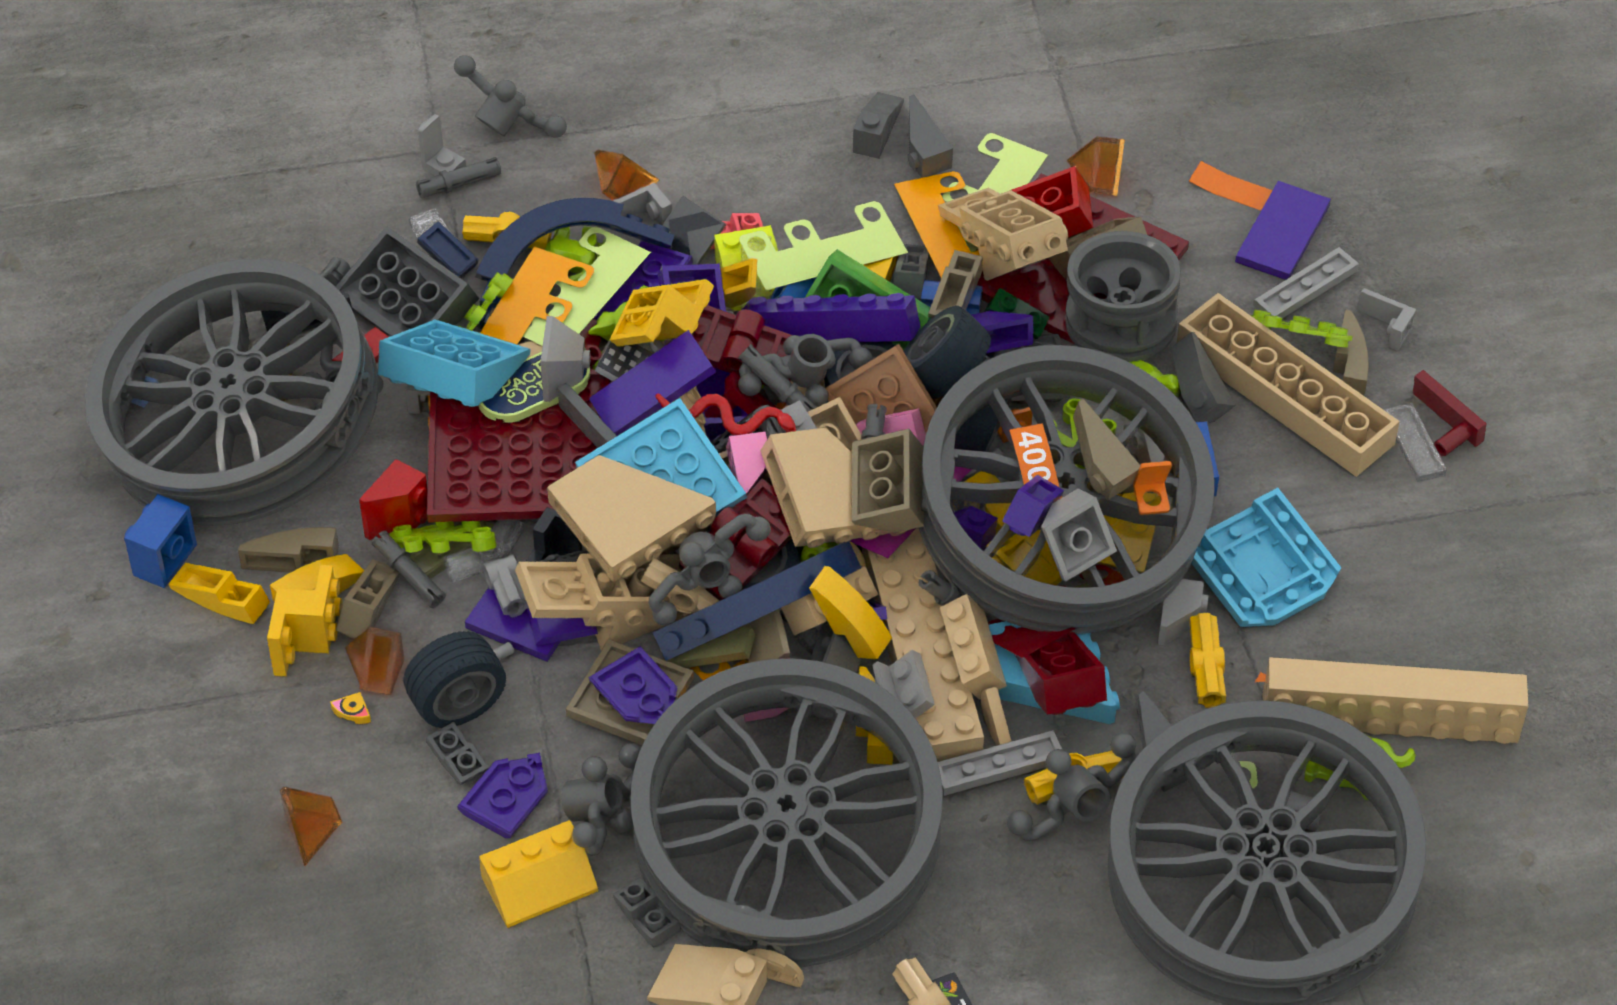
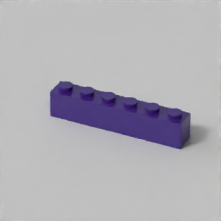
M894 293L889 296L865 294L860 297H848L841 294L826 298L811 295L806 298L782 296L778 299H766L759 296L750 299L742 309L759 313L765 320V326L800 337L805 334H815L826 340L853 338L858 342L912 341L921 328L915 295L904 296L902 293Z

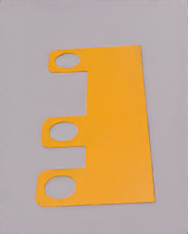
M952 171L894 184L941 278L945 267H948L954 250L980 256L979 250L970 251L958 226L941 217L938 205L945 203L941 193L965 187V182L960 173ZM952 176L958 179V184L954 187H944L941 185L940 180L944 177Z
M533 247L480 333L518 345L534 317L546 320L547 316H549L546 313V307L554 302L562 304L565 308L562 315L555 317L563 322L572 309V303L549 295L550 291L557 281L579 288L586 286L594 273V268L591 265ZM573 267H581L585 269L586 277L581 281H573L569 279L568 271Z

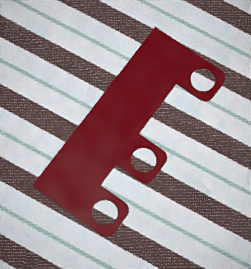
M1095 565L1097 570L1108 572V576L1102 579L1105 586L1125 581L1121 573L1105 565ZM994 619L989 621L988 625L1004 621L1000 619ZM1009 625L1004 627L1003 633L992 635L995 644L1023 658V655L1031 654L1079 627H1071L1061 631H1036L1024 627L1017 629Z

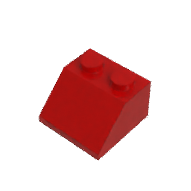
M397 459L394 460L359 499L365 538L373 540L375 536L378 539L382 538L379 535L380 532L387 531L390 534L393 532V528L399 525H411V528L416 529L420 524L427 521L428 488L426 474Z

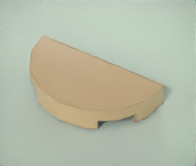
M995 686L982 690L981 706L983 716L992 739L997 746L1012 742L998 689Z
M750 949L746 951L748 954L767 960V978L801 988L804 980L803 971L794 961L772 950Z

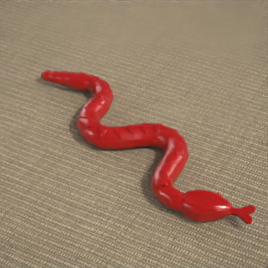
M657 393L655 395V398L663 408L671 404L661 394ZM718 394L703 396L689 409V412L695 419L709 406H717L720 410L723 427L732 435L753 433L769 417H775L779 426L786 433L797 430L792 417L775 407L763 408L747 423L737 424L734 421L732 408L728 400Z

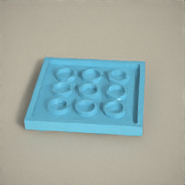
M680 398L575 462L578 468L596 456L601 455L713 498L716 502V517L726 507L732 508L747 498L744 489Z

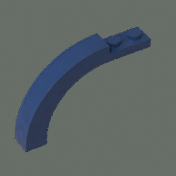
M598 198L563 199L537 207L512 222L491 244L479 265L475 277L488 282L497 272L501 275L503 273L508 275L516 259L528 246L548 233L567 227H604L667 249L671 247L675 235L669 233L670 229L663 225L654 224L652 227L643 224V219L635 215L627 214L626 217L621 216L624 206L621 203Z
M850 542L840 543L753 586L654 631L653 635L665 660L672 659L812 593L809 587L824 566L831 567L841 577L861 569L862 567Z

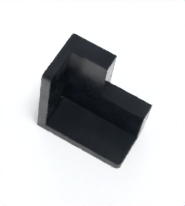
M547 507L534 526V549L526 562L541 561L549 555L558 554L562 556L582 550V543L554 509Z

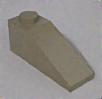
M1084 399L1080 400L1073 419L1087 476L1093 489L1101 493L1108 501L1133 485L1140 464Z
M372 559L344 599L336 631L344 633L349 638L366 641L374 629L400 576L397 569L392 570L388 564Z

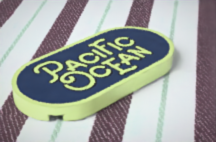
M542 352L527 358L493 398L483 401L478 405L481 412L487 418L495 421L497 418L503 419L504 422H517L559 403L558 397L550 402H544L540 362ZM584 368L583 381L572 387L577 394L582 392L587 386L590 368Z

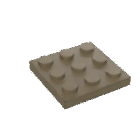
M608 640L568 704L566 717L643 745L655 724L625 721L589 681L591 675L635 650L634 648ZM648 654L677 686V700L687 691L693 681L694 671Z

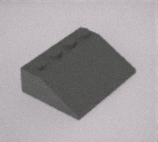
M388 226L383 229L335 286L341 293L349 294L352 309L389 336L435 319L455 325L464 318L470 307L479 300V297L468 283Z

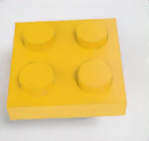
M707 279L633 290L611 335L610 341L616 346L654 342V340L677 338L687 330L692 334L698 327V320L703 309L710 301V294L714 285Z
M320 565L315 590L277 588L267 635L274 676H287L289 664H294L295 651L329 654L331 641L337 640L338 631H336L337 623H335L336 616H340L343 600L338 598L340 581L334 577L333 566Z

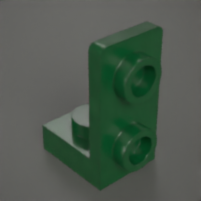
M1001 288L998 289L984 312L997 311L1033 316V338L1035 339L1041 336L1049 320L1048 315Z

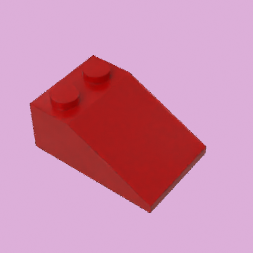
M1076 166L1012 189L1013 192L1060 216L1067 229L1068 237L1093 228L1089 187Z

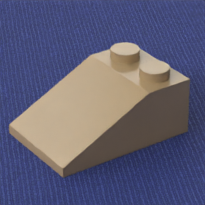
M675 944L647 999L658 1005H755L767 983V960L738 949Z

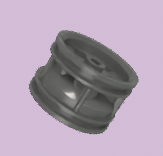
M1131 231L1102 233L1081 243L1071 254L1067 267V288L1070 295L1066 303L1065 322L1071 340L1078 347L1101 351L1127 362L1143 360L1164 350L1173 340L1177 330V296L1180 289L1181 268L1175 253L1160 240L1146 234ZM1098 292L1103 293L1107 298L1100 299L1094 296V294Z

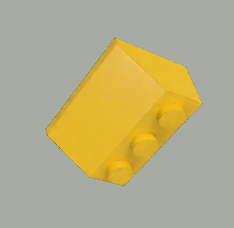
M570 820L479 856L481 878L507 928L598 892V886L585 848L579 847L573 842L572 832L574 826Z

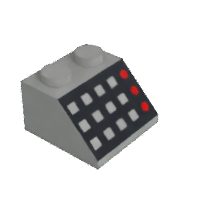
M609 339L602 351L595 372L615 381L666 345L658 340H654V342L616 346Z

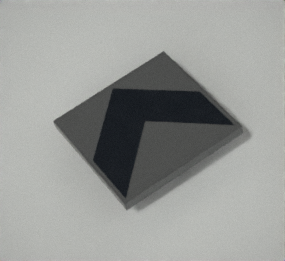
M682 196L663 223V226L669 228V233L675 235L669 249L691 255L693 258L692 265L701 263L714 244V235L720 234L726 224Z

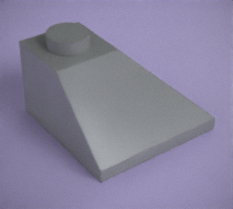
M547 316L540 361L544 402H550L558 397L557 388L567 383L572 388L583 381L584 368H590L591 354L590 350H585L584 337L553 316Z
M1076 489L1052 503L1041 528L1063 581L1066 582L1117 551L1096 497Z

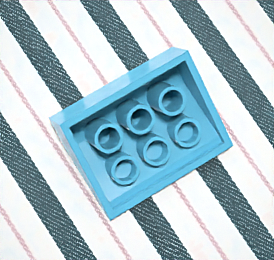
M435 319L380 340L378 375L390 378V381L393 383H406L414 386L416 390L431 391L437 393L440 398H453L462 401V404L465 406L473 407L493 398L529 357L531 349Z

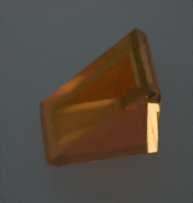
M1096 136L1067 159L1071 167L1076 166L1088 185L1089 192L1118 196L1125 139Z
M599 149L594 152L602 193L612 200L619 199L635 192L639 188L660 181L624 154Z
M369 627L349 643L345 649L360 684L359 689L391 695L405 660L402 636L400 632Z
M283 786L280 790L284 815L303 864L306 866L339 827L342 820L332 797Z

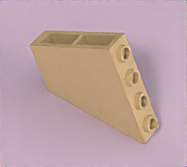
M827 428L771 434L761 448L763 460L795 547L808 546L809 548H814L828 542L840 544L856 538L870 540L879 535L890 533L892 536H897L906 532L894 533L855 525L852 522V452Z
M601 455L596 456L547 487L548 500L551 506L612 582L617 581L621 577H629L635 572L637 567L647 561L651 562L653 558L657 559L664 550L672 545L681 544L689 534L697 529L708 527L716 518V502L713 498Z

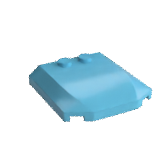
M1279 488L1253 500L1252 506L1208 530L1206 529L1201 544L1197 547L1191 562L1240 627L1273 626L1324 599L1341 570V566Z

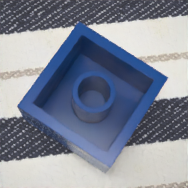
M157 494L153 501L144 507L140 518L127 529L124 537L133 576L162 588L168 585L197 546L189 506Z

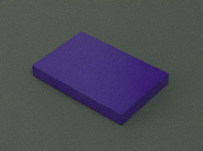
M489 587L465 620L466 629L502 644L510 642L513 648L548 662L560 642L536 646L527 609L519 616L511 617L510 615H504L494 590H490Z

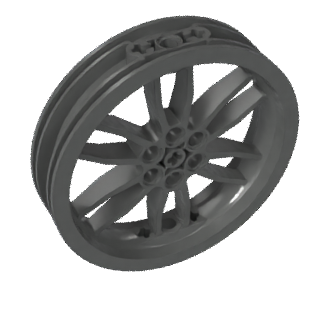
M261 258L237 259L204 266L167 282L144 297L122 317L103 342L92 364L86 387V415L90 431L98 447L109 461L122 486L139 504L145 507L153 501L157 494L189 506L193 525H232L257 520L298 503L317 491L343 468L360 446L373 420L378 400L379 377L373 352L359 327L356 317L345 297L332 283L316 272L290 262ZM269 310L292 312L276 323L248 351L249 332L245 313ZM233 316L234 323L230 345L217 349L212 323ZM314 319L323 322L297 342L285 347ZM200 329L210 359L205 364L199 365L164 353L180 340ZM334 338H339L343 358L341 368L334 382L306 376H287L311 360ZM150 370L177 376L185 380L160 383L144 382L145 375ZM133 398L159 404L177 405L154 420L130 443H126L124 437L125 421ZM297 398L324 399L322 408H318V410L295 406L281 401ZM261 416H267L305 428L285 445L266 456L265 448L255 422ZM217 430L216 453L219 472L206 474L169 472L190 457ZM248 432L254 462L232 469L231 458L235 436ZM180 433L149 463L144 464L139 461L140 458L160 444Z
M1042 345L1013 350L991 358L969 371L953 385L936 408L926 433L922 453L923 499L921 511H924V526L919 527V531L930 556L948 581L956 585L958 591L963 595L968 594L980 608L1009 623L1036 631H1061L1071 627H1079L1072 632L1086 634L1113 629L1138 619L1163 602L1179 585L1190 567L1197 547L1201 544L1213 508L1214 472L1210 453L1198 425L1186 407L1166 386L1139 367L1113 355L1077 346ZM1040 393L1071 395L1099 403L1094 412L1100 419H1102L1109 408L1132 421L1122 434L1117 437L1124 447H1126L1138 429H1142L1158 446L1167 461H1171L1174 478L1167 477L1165 481L1166 492L1169 494V497H1172L1171 510L1168 513L1140 515L1137 502L1118 495L1107 501L1101 493H1091L1089 490L1094 489L1087 476L1079 439L1072 448L1064 447L1061 444L1051 412ZM1024 395L1037 424L1043 423L1059 487L1064 490L1062 497L1076 489H1080L1097 498L1103 515L1135 524L1172 527L1171 545L1150 569L1139 574L1120 537L1106 521L1117 549L1110 557L1125 581L1105 586L1094 564L1081 572L1089 586L1088 588L1062 587L1025 577L1037 561L1047 541L1040 527L1038 530H1041L1035 545L1014 572L1006 568L992 557L1016 533L1010 530L1009 525L1005 523L983 551L972 541L957 521L950 507V498L982 504L1012 503L1018 489L1024 485L1017 459L991 452L954 449L955 435L961 426L971 416L990 405L1007 439L1013 445L1009 430L1021 428L1022 426L1018 423L1004 399ZM1076 465H1081L1085 469H1080ZM957 466L983 471L1011 482L991 484L956 482V479H953L954 469ZM1133 485L1119 494L1134 493Z
M769 659L742 664L719 672L689 689L666 709L646 737L635 764L630 800L634 844L640 871L645 883L658 897L659 906L665 912L668 911L679 922L680 929L703 946L738 949L743 952L750 949L772 950L785 955L799 967L832 962L870 946L893 930L917 904L933 874L940 847L943 790L940 769L932 745L918 721L898 699L872 680L851 670L813 660ZM767 709H799L791 728L785 765L781 768L771 767L750 735L733 718ZM813 713L825 720H835L828 739L811 763L798 761V746L808 716H812ZM846 723L861 727L877 737L901 763L862 769L824 783L819 781L835 755ZM719 725L743 751L754 771L748 775L721 759L700 737ZM687 748H690L716 777L744 796L698 799L660 807L661 794L668 773ZM799 780L804 782V784L796 786L791 784V782ZM902 780H909L913 797L873 803L839 801L864 789ZM763 786H768L772 788L771 790L765 792L759 790V788ZM817 802L825 803L826 806L817 808L814 807L813 804ZM752 814H758L762 816L761 818L756 820L748 818V816ZM915 814L914 828L908 849L900 865L891 876L886 875L859 845L830 825L874 823ZM699 819L736 820L709 833L671 842H663L660 825ZM806 830H812L816 832L812 836H806L802 834V832ZM774 836L783 838L779 842H773L769 839ZM749 839L755 840L737 869L726 902L698 892L679 874L671 861L672 858L711 853ZM827 847L850 861L879 888L859 901L830 870L820 851ZM792 854H802L823 886L845 908L826 915L805 919L784 920L774 917L783 895L788 858ZM766 858L777 863L775 880L765 910L761 909V912L749 906L737 905L745 884L762 860Z
M1242 701L1223 704L1199 711L1168 727L1138 754L1124 775L1115 797L1110 823L1108 879L1111 896L1119 919L1135 946L1160 972L1185 989L1225 1005H1316L1339 997L1368 980L1390 959L1401 944L1415 912L1425 867L1426 834L1424 821L1416 796L1403 772L1376 742L1354 726L1320 710L1293 703ZM1267 751L1297 756V759L1286 773L1273 808L1261 809L1258 807L1247 778L1231 753ZM1309 761L1332 770L1334 773L1322 790L1298 812L1286 806L1291 790ZM1213 762L1220 763L1236 790L1241 807L1234 810L1210 788L1199 773L1200 770L1210 766ZM1185 776L1202 806L1224 830L1186 823L1140 822L1154 794L1163 785ZM1343 779H1346L1373 804L1389 831L1347 828L1307 833L1304 830L1326 808ZM1251 825L1254 827V829L1248 830L1243 828L1242 826ZM1283 826L1286 827L1288 830L1281 831L1276 829L1275 827ZM1136 841L1178 843L1211 852L1187 857L1138 858L1136 857ZM1390 848L1394 849L1395 866L1350 863L1319 854L1345 849ZM1235 850L1238 852V854L1232 855L1228 854L1225 851ZM1301 852L1305 854V856L1298 857L1293 855L1292 853ZM1226 874L1218 885L1204 898L1184 931H1181L1171 923L1155 906L1148 896L1140 875L1186 878ZM1243 876H1252V877H1254L1256 880L1247 881V880L1243 879L1242 877H1243ZM1306 876L1342 883H1390L1392 887L1385 905L1374 922L1349 934L1331 903ZM1277 877H1285V878H1287L1289 881H1287V882H1280V881H1278L1276 878H1277ZM1232 895L1244 900L1237 921L1218 951L1193 939L1208 917ZM1261 897L1272 899L1286 935L1301 955V958L1291 961H1258L1230 955L1244 935L1257 899ZM1297 897L1322 920L1335 939L1328 941L1318 949L1316 946L1312 947L1296 920L1290 900Z

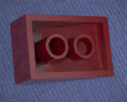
M1070 632L1031 654L1023 655V658L1016 655L1036 702L1047 715H1059L1069 709L1078 707L1088 708L1096 705V703L1107 701L1104 665L1075 632Z

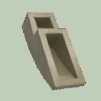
M954 250L949 266L945 267L928 317L933 318L939 312L955 305L966 310L983 271V256Z
M1345 310L1342 328L1348 329L1347 334L1352 335L1353 338L1352 341H1349L1347 348L1337 347L1333 372L1344 374L1343 382L1364 396L1369 369L1368 350L1365 337L1357 319L1351 310Z
M333 527L301 528L253 539L239 545L238 553L241 569L292 572L304 566V564L336 556L339 549L337 530Z

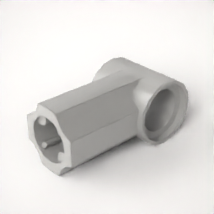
M514 555L483 564L489 589L494 590L503 614L510 615L511 617L522 615L529 608L515 572L518 564Z

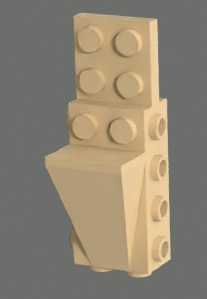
M988 187L938 205L940 216L959 226L963 238L978 247L980 256H983V274L987 281L1068 251L1066 243L1068 232L1062 222V218L1012 190L1000 194Z
M580 554L576 562L519 561L515 569L532 618H583L585 626L597 627L598 634H595L601 651L608 640L624 644L664 627L655 622L652 615L653 611L648 603L649 597L655 589L640 581L650 563L648 561L637 567L635 572L629 577H621L615 582L610 580L590 554ZM661 554L657 558V560L674 570L682 571L679 569V562L681 561L679 554ZM666 596L662 601H669V597ZM677 611V618L674 622L686 616H689L692 613L684 614Z

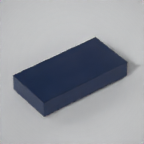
M439 221L417 239V243L431 257L459 278H462L478 264L479 259Z

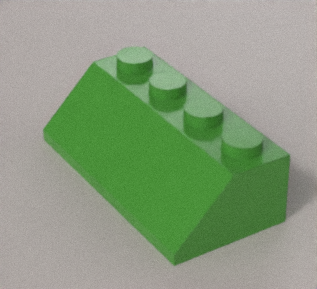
M837 249L826 260L805 298L811 295L826 298L841 294L848 297H860L865 294H875L876 296H889L894 293H902L904 296L910 294ZM915 298L922 328L932 319L928 317L930 307ZM910 341L890 342L896 345L899 344L904 351Z

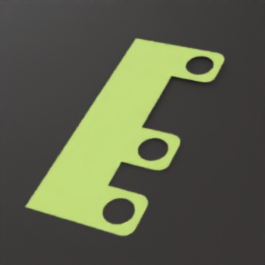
M989 133L978 145V150L1000 159V161L979 190L967 185L963 189L968 194L989 187L1001 194L1023 186L1031 181L1048 155L999 135ZM991 139H997L1003 143V149L998 152H991L986 148L985 144ZM958 182L951 183L949 187L956 186ZM945 192L942 196L946 202L954 200L951 198L950 192ZM965 240L971 252L978 249L977 246Z
M876 201L855 207V213L864 229L820 240L811 222L803 219L787 223L784 226V231L793 245L792 248L776 252L767 234L763 231L744 234L739 238L748 258L758 259L757 275L765 290L817 277L828 257L837 249L862 265L908 253L882 205ZM867 207L876 208L880 212L881 217L875 222L868 221L863 217V210ZM797 225L807 227L810 231L809 238L806 240L795 238L792 234L793 227ZM751 237H760L765 241L766 247L759 252L753 251L748 247L747 241Z
M591 227L579 240V244L582 247L600 255L591 265L594 268V273L586 286L580 288L560 281L555 283L561 288L560 294L556 297L572 303V309L562 323L579 334L651 252L599 227ZM600 233L606 237V242L602 246L594 247L588 243L587 239L591 234ZM586 272L578 279V281H581L586 277ZM557 302L551 303L554 307L548 313L549 316L558 317L564 313L565 308L562 304ZM535 316L532 325L526 330L523 337L543 346L546 320Z

